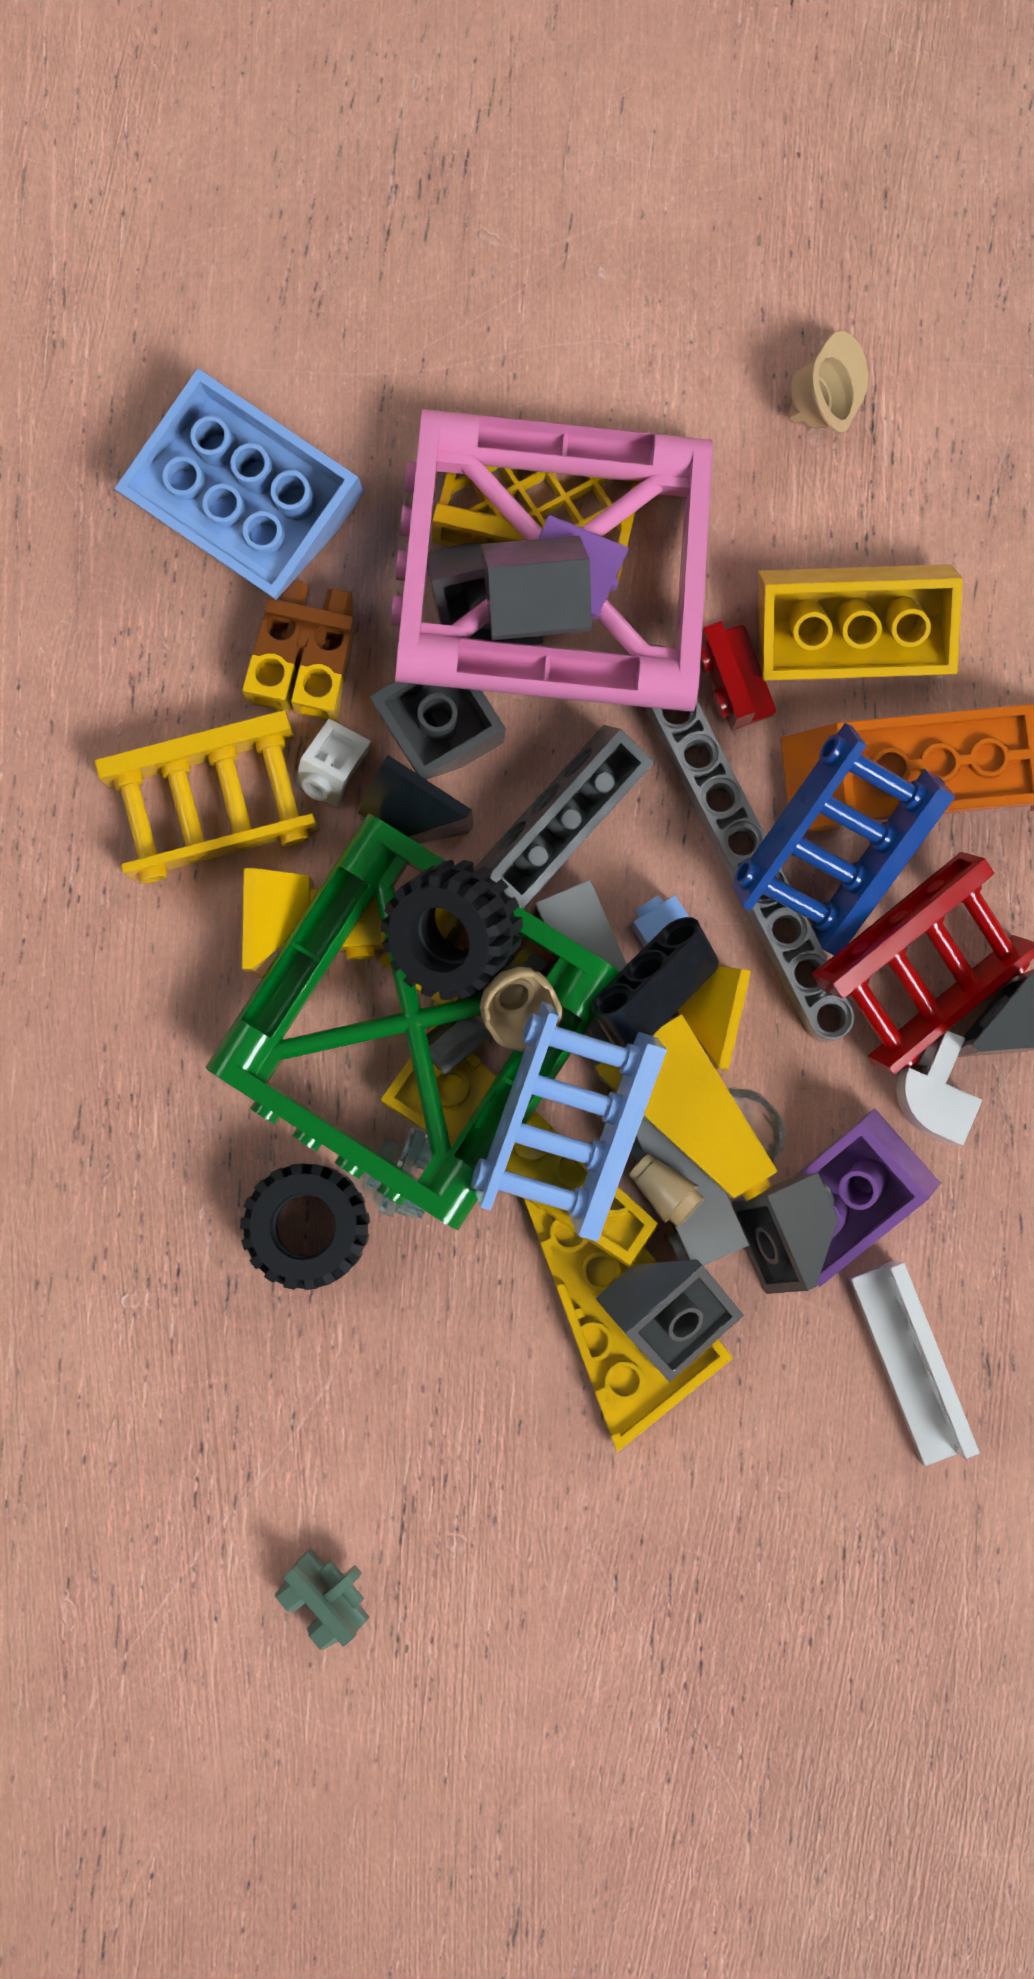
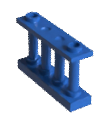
M844 723L837 734H833L826 740L820 751L818 762L752 857L745 859L739 865L734 876V883L732 884V888L742 907L749 911L752 910L761 895L764 894L812 920L813 925L811 927L822 950L832 955H835L850 943L955 798V795L943 780L925 768L917 780L908 782L861 755L867 745L854 727L847 723ZM848 772L900 800L899 805L887 821L880 824L832 796ZM819 813L870 841L869 847L858 862L851 864L803 837ZM790 854L842 881L841 886L830 901L821 903L774 878Z

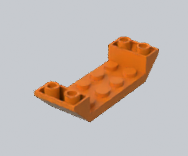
M1034 704L839 722L780 738L787 805L818 762L820 751L826 740L833 734H837L844 723H847L854 727L867 745L861 755L908 782L917 780L924 768L939 776L955 795V798L943 814L1030 806L1031 811H1034ZM851 772L847 773L832 794L834 798L875 821L889 819L900 801ZM819 813L806 833L839 830L842 825Z

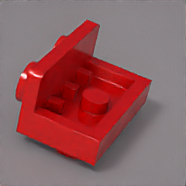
M722 621L703 627L700 667L704 673L709 672L716 689L712 691V697L720 718L726 717L730 729L733 731L774 716L776 707L767 683L762 679V670L746 627L738 625L725 630Z

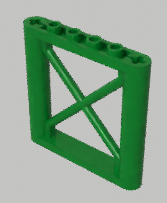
M368 813L205 1068L254 1100L250 1109L264 1119L276 1124L279 1118H282L296 1127L292 1136L315 1151H318L321 1145H324L339 1155L334 1163L346 1172L359 1179L365 1172L381 1182L377 1191L391 1201L403 1206L407 1199L438 1220L459 1231L478 1201L475 1193L476 1189L471 1187L473 1173L480 1158L487 1160L524 1052L512 1051L451 1147L425 1028L481 1016L479 1007L482 995L420 1008L416 985L412 988L403 981L406 977L405 973L401 969L395 972L391 967L401 1013L283 1039L374 896H376L382 921L389 916L384 912L388 901L395 897L394 885L407 865L422 873L429 867L437 866L445 861L387 823ZM518 907L513 912L514 916L522 917L523 928L517 933L558 959L547 976V980L554 989L562 1006V1018L558 1027L583 1035L595 1017L591 1010L592 1000L620 971ZM384 933L385 940L388 938L386 933ZM388 952L389 960L391 962L394 960V957L392 955V952ZM406 1033L432 1153V1159L420 1178L418 1179L269 1083L282 1060ZM548 1046L538 1075L555 1080L571 1053ZM531 1094L522 1123L527 1124L543 1099L542 1097Z

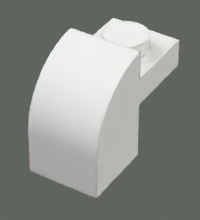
M947 1030L919 1054L917 1064L923 1066L921 1072L911 1068L899 1072L896 1092L902 1113L916 1129L949 1145L963 1146L982 1099L946 1084L965 1040L964 1037Z

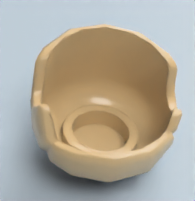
M515 967L500 972L484 987L479 1007L481 1016L496 1043L504 1048L519 1052L525 1051L527 1044L522 1043L524 1026L531 1013L538 1014L542 1001L552 1004L558 1013L557 1027L562 1018V1006L554 989L546 977L539 971L535 972L532 968Z

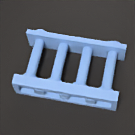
M542 1001L538 1014L531 1013L524 1026L522 1043L527 1045L487 1160L480 1158L477 1162L471 1187L476 1189L475 1193L480 1207L491 1210L498 1190L568 1211V1216L572 1217L571 1222L578 1236L598 1242L667 1049L657 1037L641 1032L637 1033L634 1045L627 1044L624 1048L557 1027L558 1013L552 1004ZM548 1046L618 1067L619 1073L623 1075L617 1092H610L606 1096L538 1075ZM531 1094L601 1115L602 1121L606 1123L600 1140H593L590 1144L522 1123ZM514 1143L585 1163V1169L588 1170L583 1187H576L572 1191L505 1171Z

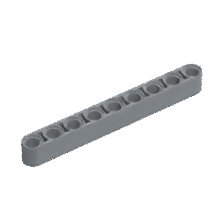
M655 644L649 645V646L664 647V646H662V645H655ZM696 701L693 712L686 711L688 720L679 725L667 722L663 717V709L644 707L733 884L739 865L745 859L752 857L766 836L698 701ZM699 747L709 755L710 764L703 768H694L686 762L684 752L689 748ZM713 790H722L730 797L731 808L724 812L714 811L707 804L706 794ZM735 833L747 835L753 844L752 853L745 856L733 853L728 845V837ZM780 868L774 878L790 886L782 868ZM759 899L751 911L745 909L810 1037L819 1042L827 1043L840 1039L849 1033L854 1023V1013L847 997L842 999L822 990L818 984L813 988H805L799 985L795 979L794 972L797 964L809 963L817 970L828 961L808 919L773 899ZM785 919L795 926L797 934L793 943L784 944L776 940L772 932L774 921ZM823 1006L834 1008L840 1016V1026L833 1033L824 1031L818 1025L817 1013Z

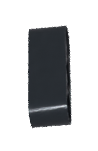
M683 917L666 925L592 1000V1013L611 1044L624 1048L627 1044L634 1045L638 1032L653 1036L716 971L719 965L718 957L698 920L693 917Z

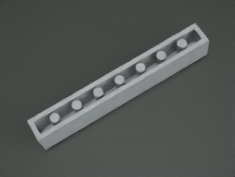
M590 880L535 903V910L538 915L535 916L536 918L605 960L619 971L627 965ZM557 961L550 963L551 970ZM594 1017L584 1034L589 1033L592 1038L610 1043L597 1019ZM590 1059L593 1068L601 1063L599 1061ZM642 1118L630 1151L635 1165L647 1154H650L656 1160L658 1159L699 1185L697 1191L705 1198L696 1211L680 1227L677 1228L671 1222L675 1233L668 1235L667 1238L677 1261L697 1259L704 1266L748 1247V1241L728 1195Z

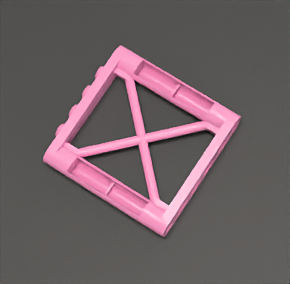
M422 409L417 462L407 461L405 491L414 492L412 506L403 505L400 535L409 536L408 551L398 550L396 580L405 581L403 596L393 595L391 625L400 626L395 682L693 712L697 701L700 676L713 441L711 439ZM485 466L641 482L581 527L599 536H604L658 494L685 497L675 648L649 646L607 599L598 620L630 655L469 639L468 637L489 622L487 599L452 625L422 623L436 471L466 474L525 540L538 539L542 528Z

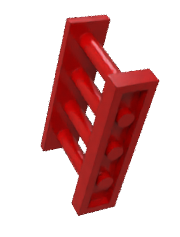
M959 852L811 974L822 990L842 999L846 996L852 997L882 1042L880 1046L867 1055V1058L873 1065L893 1075L912 1066L924 1049L1008 979L1017 977L1025 972L1030 965V961L1034 959V941L1015 935L1009 938L980 893L982 884L995 874L985 858ZM959 903L965 905L993 950L973 968H971L943 924L945 915ZM925 933L957 981L936 999H934L905 954L907 946ZM884 965H889L919 1011L916 1016L899 1030H897L867 985L869 977Z

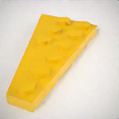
M524 1198L618 1453L731 1361L733 1356L718 1339L669 1382L595 1299L629 1267L585 1238L579 1237L576 1232ZM644 1246L632 1265L657 1263V1261Z

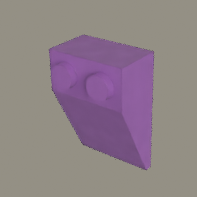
M875 1108L796 1175L801 1176L818 1172L821 1180L829 1186L834 1197L833 1208L838 1221L817 1285L821 1287L925 1203L941 1183Z

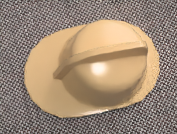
M845 331L832 333L824 342L817 356L799 368L792 376L790 385L792 404L787 415L791 422H803L806 426L813 429L830 427V429L837 433H843L848 430L868 389L866 357L861 345L853 335Z

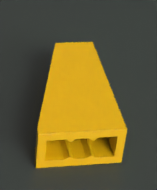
M682 1014L664 1024L653 1035L666 1047L667 1052L643 1118L729 1197L736 1198L742 1194L744 1199L748 1201L769 1189L772 1184L768 1178L778 1171ZM601 1062L594 1067V1070L598 1077L616 1093L623 1074L619 1073L618 1067Z

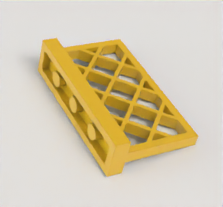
M485 466L491 473L500 469L510 484V487L506 490L513 497L516 495L519 497L529 512L528 514L542 529L546 523L543 517L564 506L575 522V526L581 528L613 504L601 487V485L612 479L582 476L586 481L585 483L565 492L554 476L556 473L538 471L519 482L510 468ZM447 472L440 501L436 504L432 519L433 543L451 547L468 542L489 544L525 540L466 474L457 479L458 473ZM546 479L557 498L536 508L525 490ZM625 481L633 483L631 490L641 483L634 481ZM470 484L482 501L470 509L450 505L453 493ZM593 491L604 509L583 519L572 501ZM636 511L616 526L621 532L618 543L626 547L628 546ZM622 564V566H621V568H620V570H619V573H618V575H617V577H616V578L618 579V584H619V580H620V576H621L623 564Z

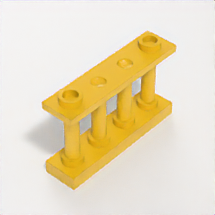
M286 710L94 760L99 779L108 788L114 786L116 791H121L138 856L137 860L121 864L123 874L131 880L138 879L139 884L153 883L166 879L168 877V870L281 841L282 846L297 845L310 840L309 833L319 831L313 813L300 817L298 814L282 753V748L286 746L285 741L295 738ZM256 749L257 753L263 754L280 822L252 829L234 761L238 759V753ZM209 761L210 766L216 767L233 834L204 841L187 774L191 772L190 766ZM162 774L163 778H168L186 846L157 854L140 789V786L144 784L143 778Z

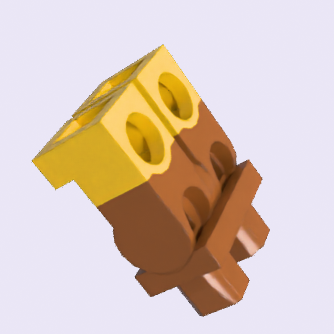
M294 579L277 600L267 598L264 610L265 615L258 632L242 692L249 704L280 711L286 710L289 713L292 705L295 714L325 721L331 719L338 723L342 691L350 661L352 644L356 635L353 617V595L349 591L335 588L327 589L323 609L308 607L306 603L310 591L309 584Z

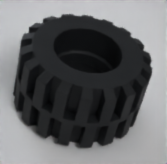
M453 860L443 861L437 866L429 867L402 885L394 893L395 897L388 901L384 912L389 916L381 921V932L388 934V938L382 942L385 953L392 952L394 960L390 962V965L395 972L401 969L405 973L406 977L403 981L412 988L416 984L422 986L421 994L430 998L439 992L441 1000H452L457 995L462 999L471 996L477 990H481L515 958L513 953L520 948L522 938L517 936L516 933L523 928L522 917L514 916L513 911L519 907L516 897L508 899L504 890L509 886L502 878L497 882L493 881L490 878L493 873L492 870L482 866L475 871L474 862L462 860L456 865ZM436 908L445 909L460 919L469 936V951L458 949L443 938L436 924Z
M301 1163L279 1168L271 1172V1175L266 1179L260 1180L254 1187L256 1190L251 1197H247L243 1206L246 1208L244 1217L240 1219V1229L244 1230V1239L241 1240L243 1248L248 1250L252 1258L249 1261L255 1269L259 1268L265 1273L264 1277L272 1283L278 1282L283 1284L284 1288L292 1290L296 1288L312 1290L335 1282L357 1264L368 1242L370 1218L369 1213L366 1211L365 1200L362 1194L357 1191L354 1183L348 1177H344L337 1170L330 1167ZM301 1196H311L323 1201L330 1208L335 1219V1233L332 1241L323 1251L311 1256L297 1255L289 1251L281 1242L277 1230V1221L282 1208L289 1201Z

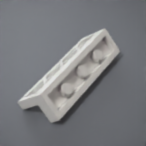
M893 1260L848 1278L921 1464L926 1467L956 1454L965 1459L980 1454L905 1263Z

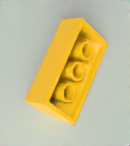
M952 564L759 570L757 621L763 681L958 674L963 577Z

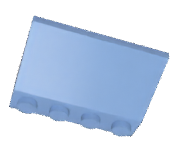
M199 368L194 372L114 488L125 498L275 600L278 599L336 534L364 494L358 476Z

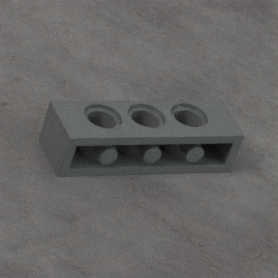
M603 725L476 865L474 870L477 871L482 866L492 870L493 873L490 878L495 882L502 878L509 886L504 890L508 899L515 896L519 907L523 909L655 762L622 729Z

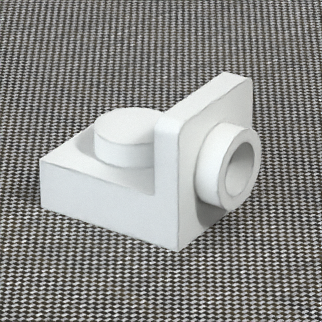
M328 719L300 759L296 786L304 790L311 798L325 801L337 807L343 798L346 784L368 754L371 741Z

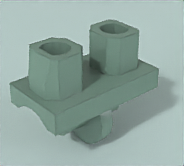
M311 1549L302 1555L284 1575L285 1581L275 1594V1598L286 1611L294 1613L306 1603L317 1616L307 1627L310 1639L320 1650H324L337 1642L344 1647L357 1635L356 1632L369 1619V1615L359 1605L364 1597L353 1586V1583L361 1576L362 1572L354 1565L343 1574L332 1560L324 1565Z

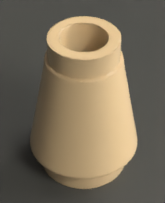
M650 1154L641 1159L629 1174L664 1223L670 1220L677 1228L696 1211L705 1199L697 1191L699 1185L658 1159L656 1160Z

